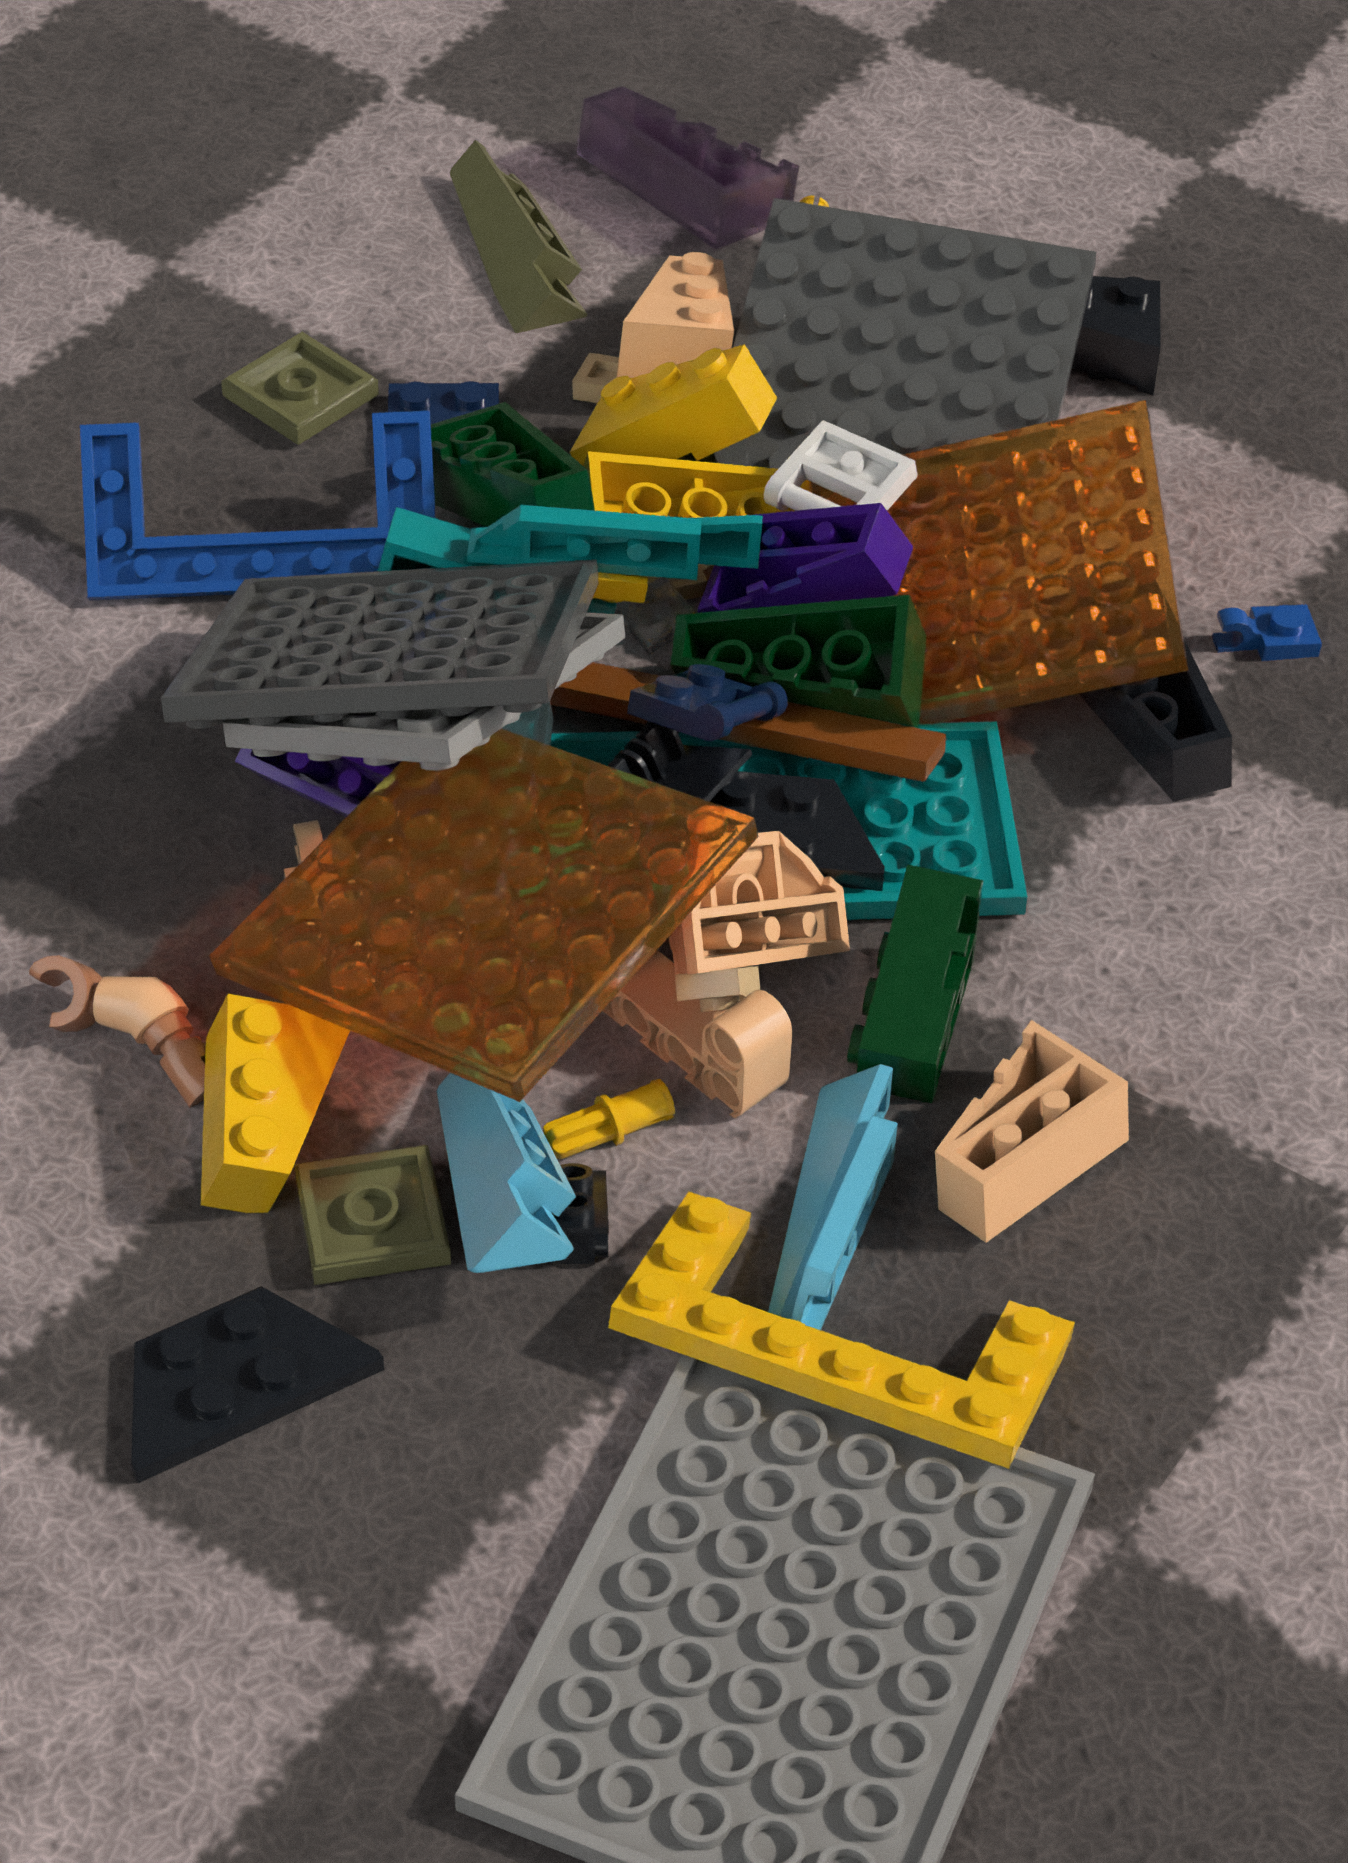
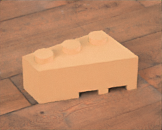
M690 252L684 256L669 255L623 321L617 377L626 375L633 378L650 373L653 369L666 362H674L676 365L696 359L702 353L713 348H720L722 351L732 348L734 326L723 260L714 259L712 256L701 252Z
M1033 1020L1029 1022L1022 1032L1023 1042L1011 1059L1003 1058L994 1070V1082L981 1099L973 1098L935 1150L938 1210L985 1243L1129 1140L1128 1081Z

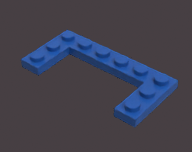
M430 411L372 413L378 527L145 537L139 423L80 425L87 596L89 601L230 595L237 591L244 579L378 571L396 507L436 518Z

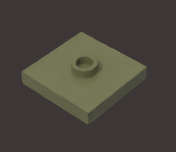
M300 332L221 381L222 393L225 398L297 445H300L379 395L378 379L304 332Z
M428 1145L294 1164L295 1182L314 1285L451 1264L450 1246Z

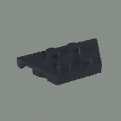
M737 771L733 775L732 781L719 790L699 812L698 818L692 824L688 825L685 829L677 830L658 827L641 848V870L680 873L691 840L780 831L813 861L824 877L833 878L843 888L883 891L885 866L834 779Z
M262 1286L135 1342L131 1455L133 1477L137 1483L143 1482L384 1370V1358L376 1348Z

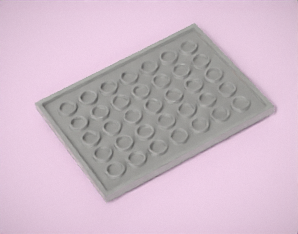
M682 1354L455 1794L456 1811L588 1863H940L1091 1494L1095 1473L1019 1447L1008 1469Z

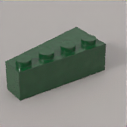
M910 595L676 615L670 665L675 674L688 671L689 667L695 664L715 666L725 671V678L751 687L766 682H775L785 690L788 702L919 728L927 636Z

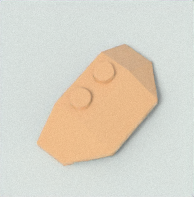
M780 831L691 840L668 906L670 923L669 943L673 952L675 973L697 974L850 951L843 887L833 878L824 877L813 861Z

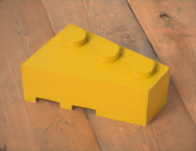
M745 344L723 351L720 348H713L690 361L676 365L674 362H666L653 369L650 373L633 378L624 375L610 381L601 390V398L569 453L583 466L588 451L678 459L692 453L696 461L760 432L777 396Z

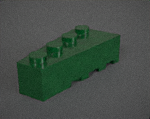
M506 402L431 424L434 498L436 506L486 527H489L520 505L595 511L588 469Z

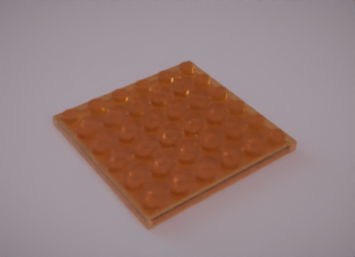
M1146 400L903 454V456L915 460L918 477L887 511L913 545L898 593L894 596L910 595L927 636L919 725H931L1188 671L1152 427ZM809 481L810 492L840 506L857 504V502Z
M499 729L490 736V740L487 743L473 748L459 759V763L456 766L448 769L425 770L420 767V762L401 761L209 957L216 974L520 1102L759 836L754 817L513 732Z

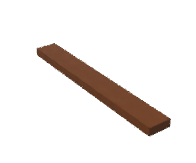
M592 662L579 671L575 679L557 687L553 692L550 702L546 704L646 724L647 720L627 714L630 691L656 682L659 675ZM788 702L787 708L781 716L768 721L753 719L733 727L728 736L719 739L922 782L926 781L945 753L946 746L945 733Z

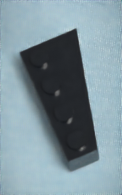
M1154 576L1040 604L1041 645L1043 653L1173 802L1232 787V735Z

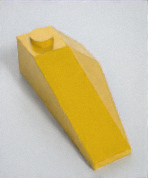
M588 451L584 467L588 469L595 511L683 518L743 516L795 511L791 508L782 511L766 504L764 501L765 487L772 475L778 470L776 468ZM805 480L799 486L813 493L811 481Z

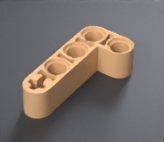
M651 944L644 951L633 956V966L622 974L605 976L598 973L596 969H573L572 983L575 984L576 990L620 1026L623 1027L628 1024L644 1037L639 1041L666 1063L671 1060L688 1073L684 1078L711 1100L718 1097L734 1111L729 1114L733 1118L742 1115L788 1081L792 1026L788 1014L781 1003L768 992L756 990L727 1010L701 1012L700 999L677 1001L675 974L679 973H675L674 963Z

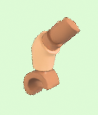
M60 955L46 956L32 964L29 975L42 983L56 987L70 979L73 984L74 994L72 1002L67 1009L51 1013L50 1028L61 1032H78L97 1022L99 1025L131 1034L138 1044L146 1043L154 1055L163 1054L160 1065L189 1108L204 1101L205 1044L199 1036L190 1037L194 1028L186 1018L189 1008L171 986L157 977L106 976L102 978L93 968Z

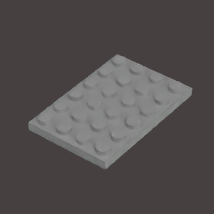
M586 613L555 689L561 684L575 679L579 671L590 663L601 660L605 652L625 639L623 615ZM503 706L478 707L476 711L461 716L442 715L439 713V709L414 710L411 715L398 719H381L376 717L375 712L351 713L349 717L340 721L316 722L312 719V715L287 716V719L280 723L265 726L250 724L249 719L244 718L227 719L223 722L226 747L252 749L253 754L260 757L297 752L307 753L308 759L313 761H330L347 756L363 758L365 764L372 766L389 765L398 761L420 762V767L425 770H443L456 766L462 756L473 748L487 743L490 740V736L505 725L519 720L521 713L507 712L503 709Z

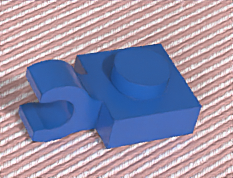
M1307 605L1251 607L1249 617L1245 611L1239 608H1225L1217 613L1223 632H1226L1212 634L1217 653L1257 649L1261 661L1319 657L1322 642Z

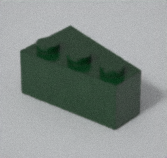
M907 864L890 932H884L877 958L878 977H870L866 987L862 1007V1015L867 1016L865 1026L854 1025L847 1053V1062L857 1064V1073L879 1064L892 1067L890 1095L931 1104L933 1102L974 962L983 880Z

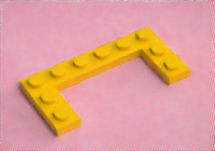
M689 1191L611 1306L609 1329L1008 1469L1064 1357L1075 1322L1051 1315L1043 1309L1028 1307L1009 1300L968 1380L945 1374L933 1367L919 1365L873 1349L864 1343L853 1342L807 1326L800 1321L787 1319L740 1303L734 1298L711 1293L739 1249L749 1229L751 1212L727 1205L719 1199L704 1197Z

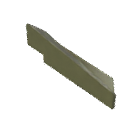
M474 140L451 168L450 176L493 292L515 333L586 317L588 314L565 285H570L582 271L581 267L527 186L513 173L507 175L499 170L486 151V148L480 142Z

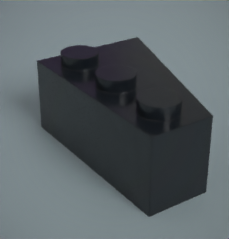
M1093 276L1072 368L1088 372V377L1104 382L1106 378L1137 386V391L1154 395L1161 348L1160 281L1145 280L1140 277L1116 278Z

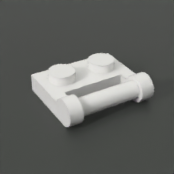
M822 420L769 479L764 490V501L766 504L782 511L788 508L797 511L840 507L838 504L799 487L805 480H809L857 502L856 505L882 503L885 509L888 510L918 477L915 460Z

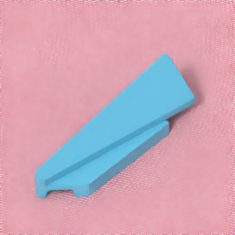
M470 1049L441 1082L436 1091L467 1270L473 1273H483L565 1260L574 1248L553 1214L559 1217L576 1195L531 1107L516 1092H506L492 1082L483 1063L484 1060Z
M879 1064L821 1088L769 1306V1313L787 1319H794L807 1326L821 1330L894 1162L898 1123L884 1119L890 1103L892 1067Z

